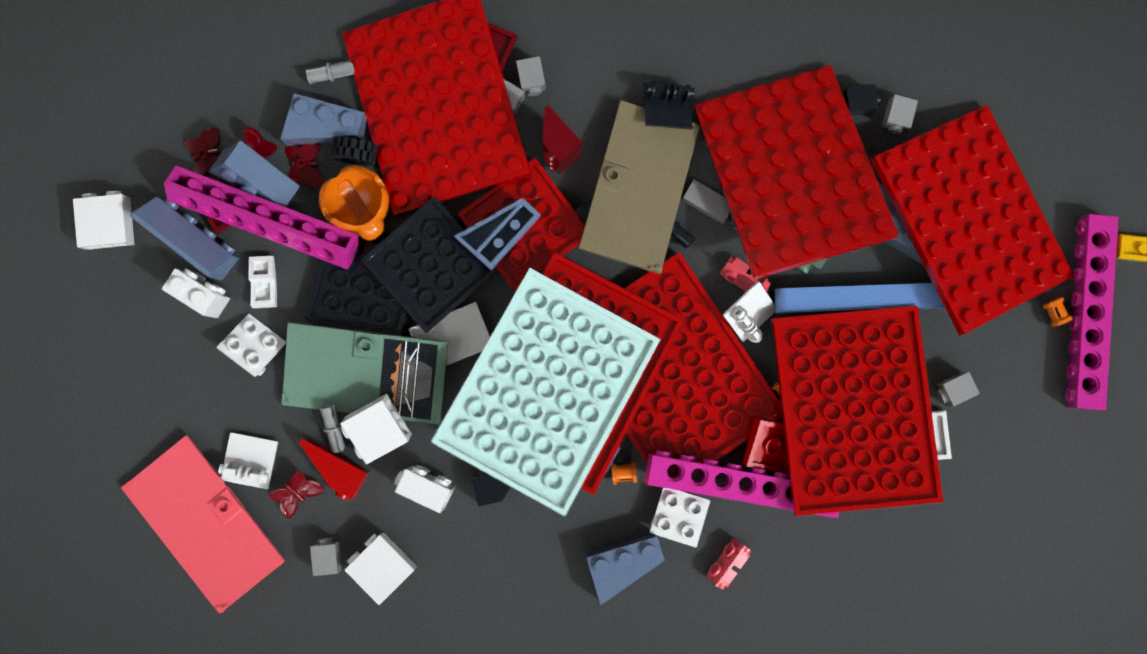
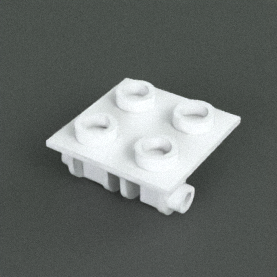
M757 281L723 316L742 342L749 339L751 342L758 343L762 340L763 335L759 327L775 312V304L760 282Z
M248 314L216 348L256 377L264 373L266 370L265 366L285 346L286 341L252 315Z
M230 432L224 464H221L218 473L222 474V480L269 489L278 442Z
M663 488L655 516H653L651 521L652 526L649 533L697 547L710 500L679 490Z

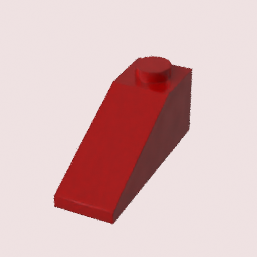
M307 437L301 438L300 445L329 487L336 491L335 495L344 500L356 498L370 471L337 453H333L331 450Z

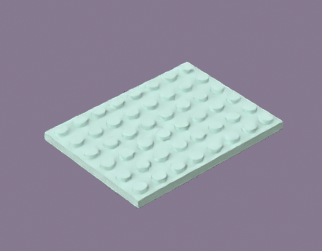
M529 268L431 442L565 516L660 339Z

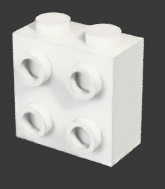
M108 191L106 196L88 193L82 194V198L73 199L78 248L91 250L135 245L132 217H130L132 214L130 197L121 194V191Z
M175 268L162 290L201 315L213 318L220 316L230 300V297L224 294L226 292L224 288L215 283L204 282L205 276L187 268L184 271Z
M387 393L345 416L340 423L344 436L347 439L350 438L354 444L356 455L363 459L366 464L407 443L412 435Z
M418 464L400 471L394 482L397 485L396 493L438 513L445 509L455 488L451 484L452 480L442 475H438V477L430 475L429 469Z
M384 532L379 536L373 534L364 543L367 548L361 554L356 551L347 560L349 566L345 569L351 578L378 605L417 568L409 557Z

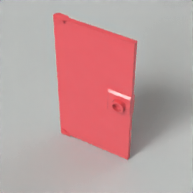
M188 435L121 487L218 614L223 613L225 609L286 561Z

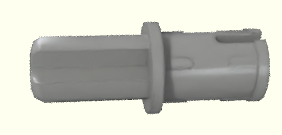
M350 61L332 65L326 63V66L306 69L309 84L327 80L333 82L335 78L354 75V65Z
M335 404L321 406L319 409L325 426L323 431L327 433L331 451L333 453L341 452L345 449V444Z

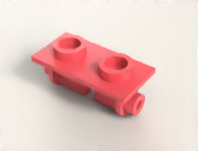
M731 256L719 273L728 282L744 290L745 293L757 281L760 282L766 292L771 284L767 277L754 280L752 273L750 275L746 273L750 268L749 265L738 257L734 258Z
M733 537L730 543L725 546L718 560L712 564L705 577L722 590L725 586L729 587V584L737 575V572L731 568L735 565L741 569L750 557L749 553L751 550Z

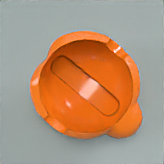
M348 165L341 169L337 177L327 180L321 186L319 207L324 218L331 225L371 241L379 238L384 231L383 219L389 208V194L383 181L375 172L364 166Z

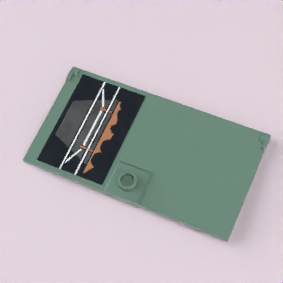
M288 322L282 405L319 409L327 404H335L336 412L352 413L387 393L403 420L440 425L449 342Z

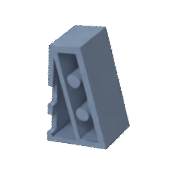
M293 94L280 140L286 146H294L296 144L313 145L317 143L333 144L335 137L363 140L367 127V116L361 111Z
M241 140L225 148L208 171L236 189L284 207L288 205L300 187Z
M522 198L454 237L492 271L537 222L541 214Z
M655 534L586 553L600 606L664 561L660 543Z

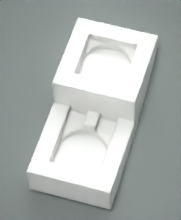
M274 256L249 257L250 306L252 308L277 307Z

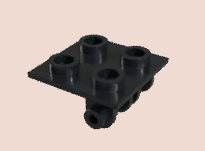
M655 81L643 84L645 126L693 129L690 98L694 97L695 89L693 87H690V85L677 86L676 83L670 86L669 83L661 84L655 83Z

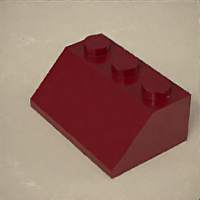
M547 105L544 108L543 158L545 165L553 173L557 171L561 175L581 157L582 141L553 109Z

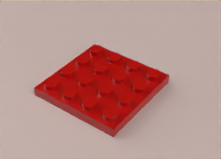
M536 158L528 162L531 175L496 185L458 213L466 227L470 228L523 198L541 214L537 222L496 265L514 292L518 290L529 268L541 273L545 270L554 252L563 257L580 245L585 224Z

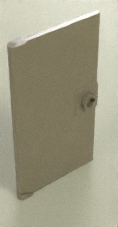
M620 100L579 245L580 250L645 269L652 273L661 274L700 125L692 123V130L645 126L644 108Z

